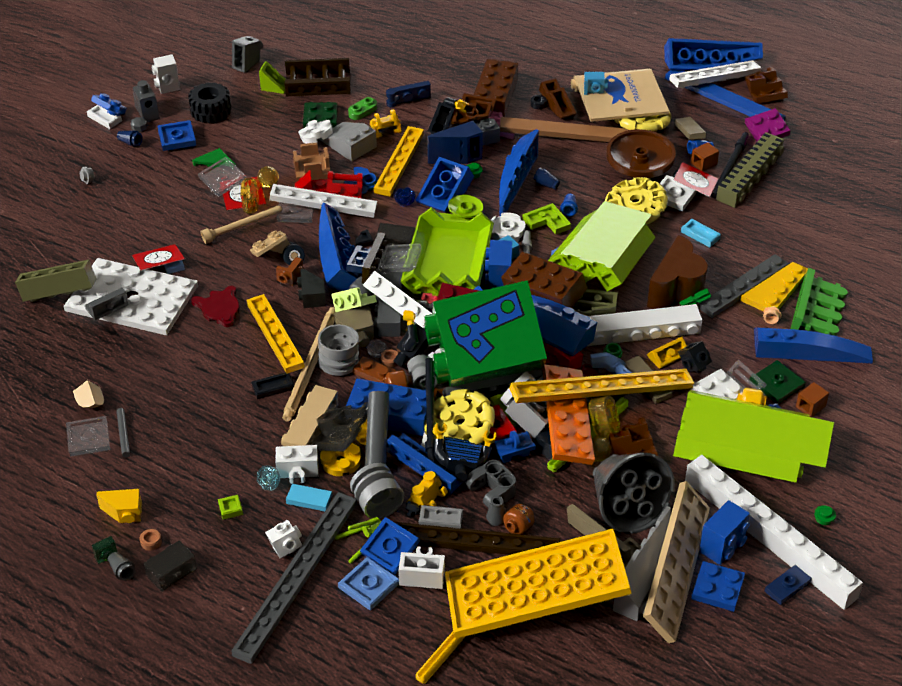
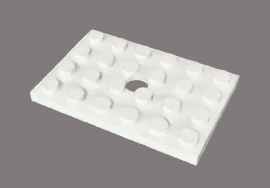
M97 258L92 265L97 278L93 287L87 291H74L65 303L64 310L93 318L85 309V305L123 287L126 293L136 291L138 295H132L130 298H127L128 306L100 318V320L168 335L197 289L198 282L149 269L140 270L139 267Z

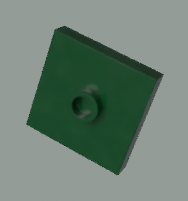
M778 360L751 376L749 380L758 390H762L776 404L781 403L804 388L806 383Z

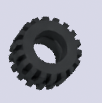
M208 82L199 84V86L193 87L194 89L190 90L188 94L190 114L196 121L216 123L217 121L224 120L231 113L230 93L226 86Z

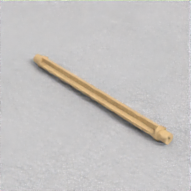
M330 307L329 311L325 314L320 330L304 363L305 368H302L292 394L284 408L282 418L285 421H290L296 413L301 397L319 359V333L335 322L334 313L336 311L334 307Z

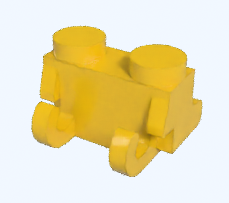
M394 109L390 110L392 115L380 118L379 114L376 113L374 114L376 118L370 120L371 128L376 130V138L382 136V133L378 131L382 128L396 126V129H393L394 133L402 132L400 120Z
M428 471L423 475L424 479L419 485L412 488L411 497L407 500V502L410 501L419 505L420 508L422 505L437 507L433 500L437 496L445 497L448 493L444 486L439 489L442 485L439 476L433 471Z

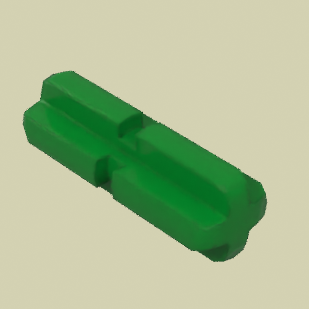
M704 289L694 294V297L690 296L680 301V306L701 304L711 299L712 296L708 289Z

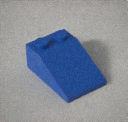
M439 157L415 201L446 213L449 210V200L457 195H463L472 182L474 175L469 167Z

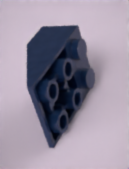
M474 121L427 136L429 164H435L439 157L459 164H468L482 159L483 132Z

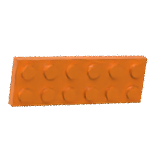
M544 364L542 369L543 380L583 377L582 370L546 364ZM586 397L546 401L553 459L592 465L595 457Z

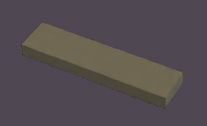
M571 504L567 507L568 523L585 536L607 530L577 506ZM616 537L622 561L626 567L631 559V548Z

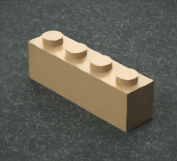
M315 385L312 392L308 393L304 405L300 406L296 419L291 421L287 434L283 435L281 445H315L338 406L337 391Z

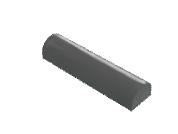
M372 391L368 394L365 466L372 463L386 464L389 393L385 391Z

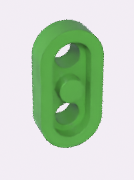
M366 97L348 108L349 118L360 120L377 110V101L371 97Z

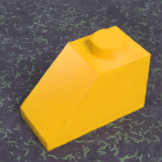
M139 489L97 492L100 509L119 523L141 522L142 500Z

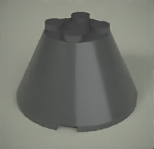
M651 453L614 454L601 462L593 471L601 515L605 522L618 532L638 533L644 531L656 523L666 506H670L668 501L671 492H674L675 488L673 472L666 461Z

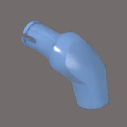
M610 353L590 354L592 368H605L612 374L632 373L626 368V363L622 359Z

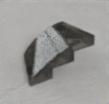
M365 402L364 405L358 408H352L350 405L327 410L316 419L321 434L309 444L317 445L318 451L344 452L356 439L366 422L368 402Z

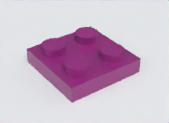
M776 108L745 119V124L756 142L765 132L780 138L790 135V129Z

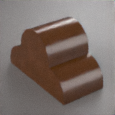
M680 235L677 236L651 277L647 307L652 309L671 307L674 303L680 304V301L690 296L694 297V294L705 289L707 262L703 257L693 253V244L687 238Z

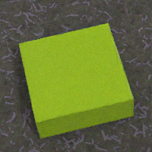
M238 495L218 499L222 519L243 515Z

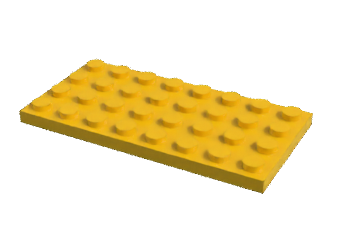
M614 529L445 572L453 632L456 639L632 594Z

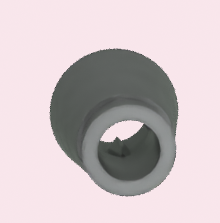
M494 496L491 498L486 518L491 525L500 526L504 523L503 516L506 513L503 498Z
M113 552L108 556V562L117 579L127 581L134 576L135 565L133 562L118 552Z

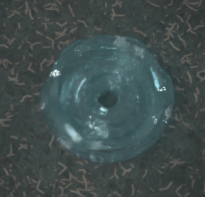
M262 466L257 472V483L264 490L273 491L280 483V474L273 466Z

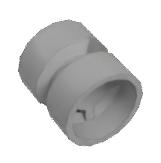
M417 355L407 363L413 388L426 390L425 359L430 358L426 355ZM433 367L434 387H435V386L437 385V379H436V375H435L434 367Z

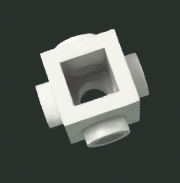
M288 520L277 524L274 528L265 532L279 558L294 552L302 546L299 539L302 535L296 525L292 527Z

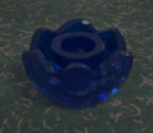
M409 187L399 188L394 193L395 201L401 206H409L416 199L415 192Z

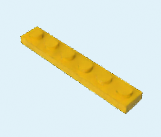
M407 127L374 187V193L384 196L392 195L424 136V129Z
M262 294L247 299V306L286 374L305 368L304 361L265 295Z

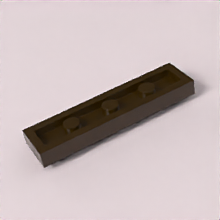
M378 232L362 267L363 284L376 269H379L380 260H383L384 251H387L388 241L385 240L386 233Z

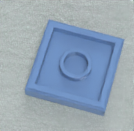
M366 557L338 583V588L371 611L399 585V578L369 557Z

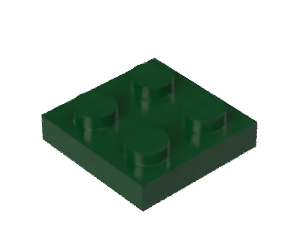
M337 102L304 103L303 128L307 127L308 122L317 120V122L330 120L332 128L337 126Z

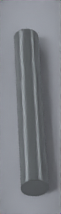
M119 408L116 412L121 452L123 457H129L130 449L125 410Z

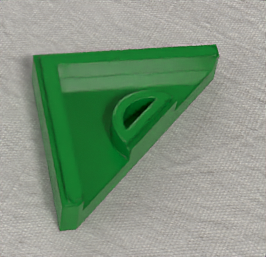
M220 148L192 160L194 166L202 164L212 168H221L223 166L230 167L232 170L236 169V164Z

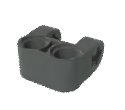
M490 460L474 469L467 475V479L464 481V484L471 491H476L486 484L492 489L483 498V504L487 508H489L491 498L494 496L502 497L505 504L516 495V479L514 475L497 460Z

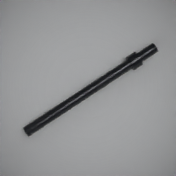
M743 132L741 138L737 140L735 149L711 193L712 198L715 199L717 197L718 186L729 175L740 152L744 150L749 137L747 132Z
M426 358L427 441L425 442V451L427 452V458L436 464L434 457L435 435L433 433V427L435 426L433 358Z

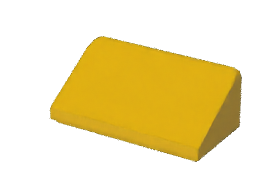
M680 337L652 350L647 356L660 369L681 359L678 351L687 345L683 337Z

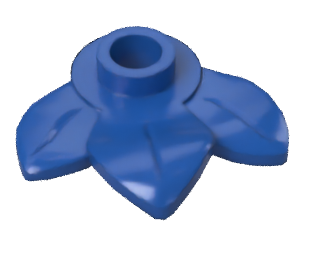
M354 167V175L363 173L362 195L369 189H374L378 181L377 176L370 173L366 168ZM344 181V184H357V182Z

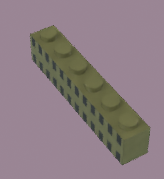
M765 132L718 186L716 200L734 208L739 202H742L745 195L751 192L755 183H759L761 176L767 173L771 165H774L777 157L783 154L784 139Z

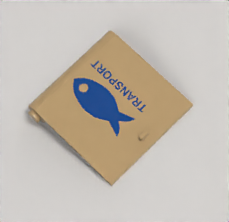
M651 69L604 73L605 79H608V88L604 89V93H587V95H584V75H577L571 79V88L575 92H580L590 122L669 114V109Z

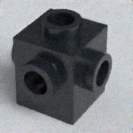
M703 341L691 343L678 351L682 364L688 372L696 371V373H700L706 370V366L712 362L710 353Z

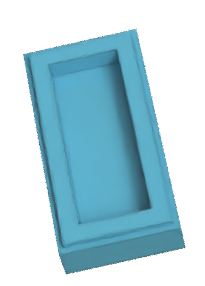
M690 219L681 227L683 234L709 248L721 237L720 233L694 219Z
M292 484L286 498V504L326 511L332 498V491Z

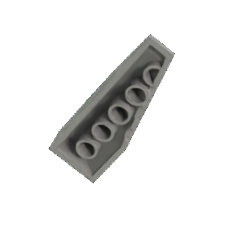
M666 506L657 519L655 527L652 526L648 538L643 539L640 550L636 549L625 568L632 594L614 598L613 611L635 621H638L640 615L644 614L671 517V507Z

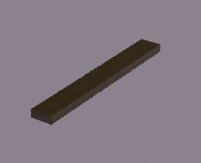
M394 522L419 538L420 542L417 546L512 555L555 544L561 540V538Z

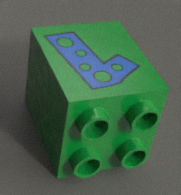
M528 280L434 301L433 314L424 316V327L428 345L439 344L441 353L433 354V366L438 384L448 382L449 387L543 369L547 360Z

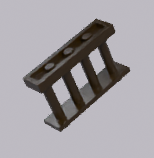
M349 58L285 60L286 75H290V79L285 80L286 97L351 94L350 77H345V73H350ZM339 73V77L329 78V74ZM313 74H322L323 78H313ZM297 75H306V79H297Z

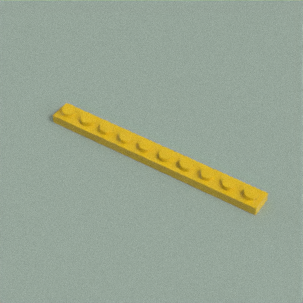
M687 369L514 382L511 383L509 389L516 403L688 389L693 387L694 381Z

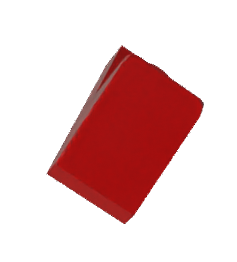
M309 170L295 183V188L327 193V179L312 180L311 170Z

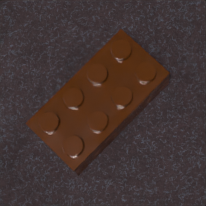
M487 59L474 95L496 99L494 112H502V117L506 115L518 80V63Z
M521 252L501 277L504 286L528 280L531 295L546 298L570 308L576 304L587 290L583 273L525 252Z

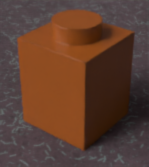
M707 142L692 150L691 164L699 170L705 171L718 164L719 150Z
M813 382L798 393L796 408L813 417L826 407L829 392Z

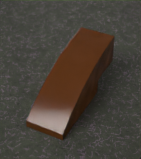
M556 78L541 82L539 88L541 95L547 98V105L560 119L576 115V111L564 87L560 88Z

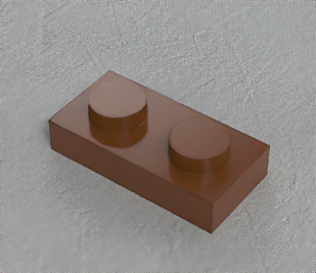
M362 357L353 368V374L366 380L383 383V378L386 377L388 372L396 371L366 357Z

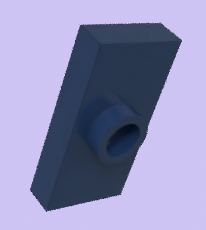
M794 565L767 585L764 592L778 604L782 605L811 582V577L797 565Z

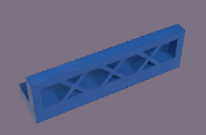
M405 434L398 438L392 435L387 439L388 453L422 476L428 471L435 472L442 482L439 488L441 489L444 486L449 495L463 483L457 481L454 475L445 471L443 466H438L439 462L437 460L436 464L429 460L425 448Z

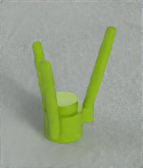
M374 517L368 521L348 526L349 531L336 535L335 539H340L363 531L366 537H370L382 521L378 517ZM360 550L348 560L349 563H352L361 555Z

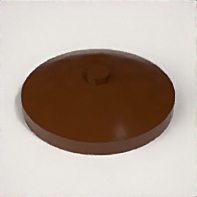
M635 129L624 131L614 136L607 145L606 155L609 164L618 172L631 177L650 178L664 174L673 166L676 151L672 142L665 136L650 130Z

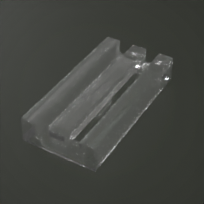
M739 359L726 372L743 389L746 387L732 375L733 372L753 389L760 390L762 387L765 388L767 386ZM740 366L759 384L756 386L737 368Z

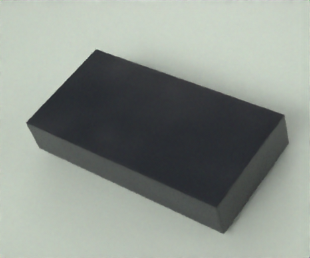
M286 372L251 382L257 400L291 391L294 388L290 373L286 374Z

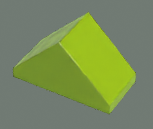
M265 61L259 71L261 90L283 94L285 92L286 79Z

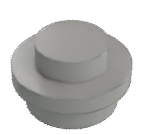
M82 167L80 171V179L85 184L94 181V172L91 167Z

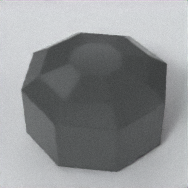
M136 117L130 123L131 129L139 132L145 131L148 126L147 120L143 117Z

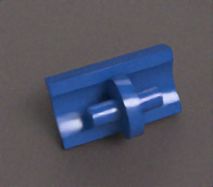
M514 430L510 432V437L494 441V447L503 463L511 461L512 457L516 455L521 457L529 456L530 451L536 450V445L532 442L528 431L517 434Z

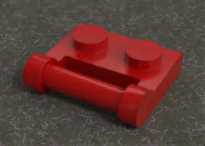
M328 171L327 193L361 198L363 173L354 175ZM333 180L356 181L357 184H343L332 182Z

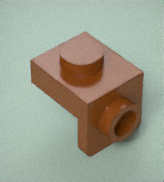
M295 257L288 268L277 266V281L294 286L298 280L297 277H301L300 269H304L302 259Z

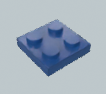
M191 120L157 125L163 151L196 146Z
M385 517L360 549V552L395 575L399 570L401 552L412 553L420 540Z
M703 561L691 600L734 612L745 573Z

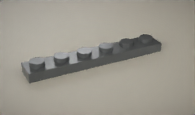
M774 254L711 295V299L699 304V309L709 317L714 318L740 301L743 294L789 265V263Z
M542 369L528 371L536 380L543 376ZM523 373L446 387L442 391L443 397L451 395V391L458 389H469L470 392L478 391L480 393L488 390V393L497 392L501 387H507L508 389L511 383H514Z

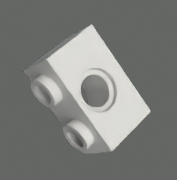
M173 55L153 58L154 65H152V71L156 75L154 84L156 88H159L160 93L164 94L180 90L177 66Z

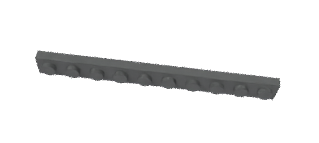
M339 492L336 494L231 650L233 657L250 664L253 663L356 507V498Z

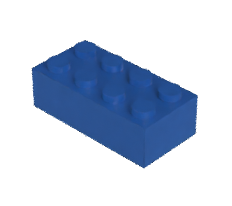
M356 378L346 404L347 423L356 424L360 417L367 415L368 394L370 392L385 391L389 393L388 430L418 436L424 435L426 390Z

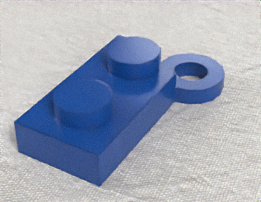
M104 93L92 95L91 101L106 109L107 113L114 116L125 114L127 108L121 105L120 101L110 99V96Z

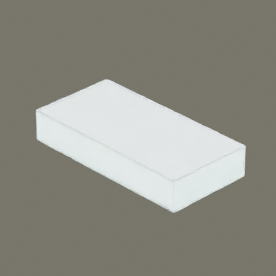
M99 105L87 111L88 117L108 129L122 122L121 116L111 115Z

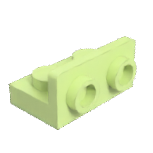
M359 287L332 294L336 312L377 302L375 295L361 294Z

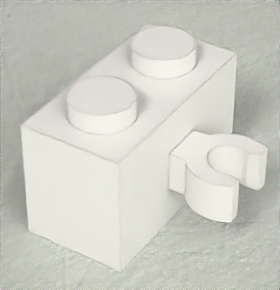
M317 445L276 447L277 478H289L292 484L294 482L293 479L297 477L301 478V483L305 482V477H318Z
M417 547L416 553L401 552L399 585L443 589L445 555H433L431 547H429V551L426 554L421 553V547Z

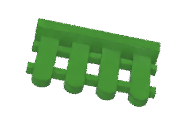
M808 268L802 281L790 329L799 330L800 326H803L808 331L812 329L820 333L836 336L839 328L834 324L840 323L842 315L836 311L843 310L845 303L840 299H844L848 292L845 288L840 287L841 284L836 283L835 285L823 281L821 277L814 278L815 270Z

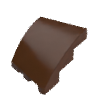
M768 67L766 72L758 71L745 76L747 87L754 102L759 104L788 98V91L782 87V80L777 77L776 70L773 67Z
M464 93L462 100L469 103V105H466L464 108L466 112L458 109L455 110L452 124L489 118L494 111L496 99Z
M644 417L639 418L638 423L635 425L626 424L619 429L608 432L613 454L651 453L658 456Z

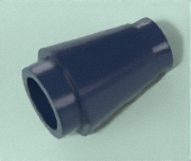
M137 130L119 131L117 133L119 141L132 147L140 146L143 141L142 134Z
M539 168L533 178L537 184L554 190L560 184V181L545 168Z

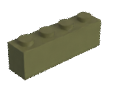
M88 259L22 273L18 276L15 284L23 302L29 300L34 302L40 298H53L63 293L67 295L77 290L87 291L93 287L97 278Z

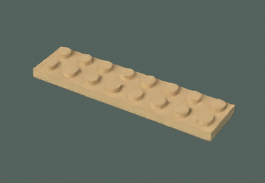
M687 481L679 484L643 615L667 643L676 642L700 549L703 525L707 521L710 509Z

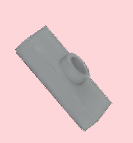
M422 505L419 524L461 528L463 509Z

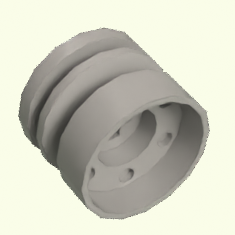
M337 324L330 325L319 333L318 362L320 368L325 373L335 376L352 373L354 366L359 362V336L357 331L347 325Z
M372 463L360 469L352 477L350 489L368 518L378 517L382 519L397 511L402 505L404 492L386 464Z

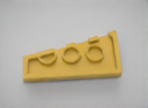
M794 262L790 263L743 294L741 302L761 311H764L767 307L780 309L801 284L808 268Z

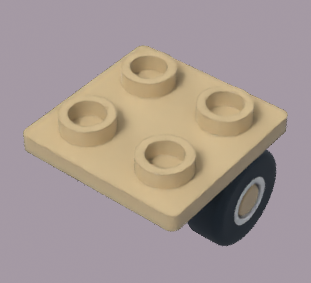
M281 231L271 232L267 235L268 238L263 242L261 240L257 241L252 245L253 248L250 249L251 253L256 257L261 256L268 250L278 252L288 265L291 264L295 257L301 258L302 262L305 258V252L302 247L296 243L289 242L286 234Z

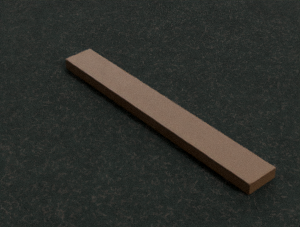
M501 117L500 132L528 134L537 129L539 130V136L609 142L617 134L628 131L625 128Z

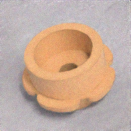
M767 307L763 311L764 320L768 324H776L782 317L781 312L776 307Z

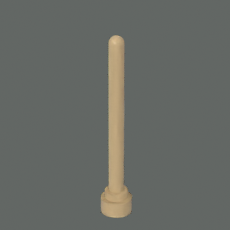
M282 207L270 208L214 230L208 228L201 230L202 239L205 244L213 242L216 236L280 213Z

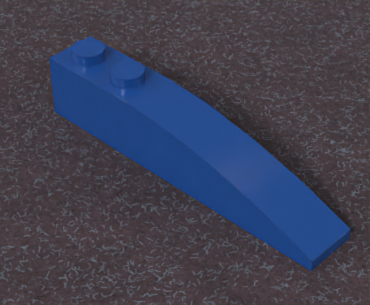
M669 38L664 46L665 62L670 70L694 71L763 59V44L757 42Z
M537 129L520 138L517 144L513 145L511 154L506 157L500 181L499 217L501 213H507L538 158L539 130Z
M324 202L321 206L319 249L325 282L330 288H335L339 291L349 290L350 285L358 277L362 276V274H353L346 271V265L355 250V246L351 245L348 241L350 235L343 229L345 225L338 211Z
M532 295L543 342L573 357L594 341L598 322L574 311L570 307Z
M754 328L756 357L855 363L873 362L870 346L849 339L797 329Z

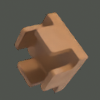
M307 143L300 145L301 155H297V152L293 151L297 181L309 170H311L312 180L328 178L330 165L327 147L324 148L323 153H319L317 143Z

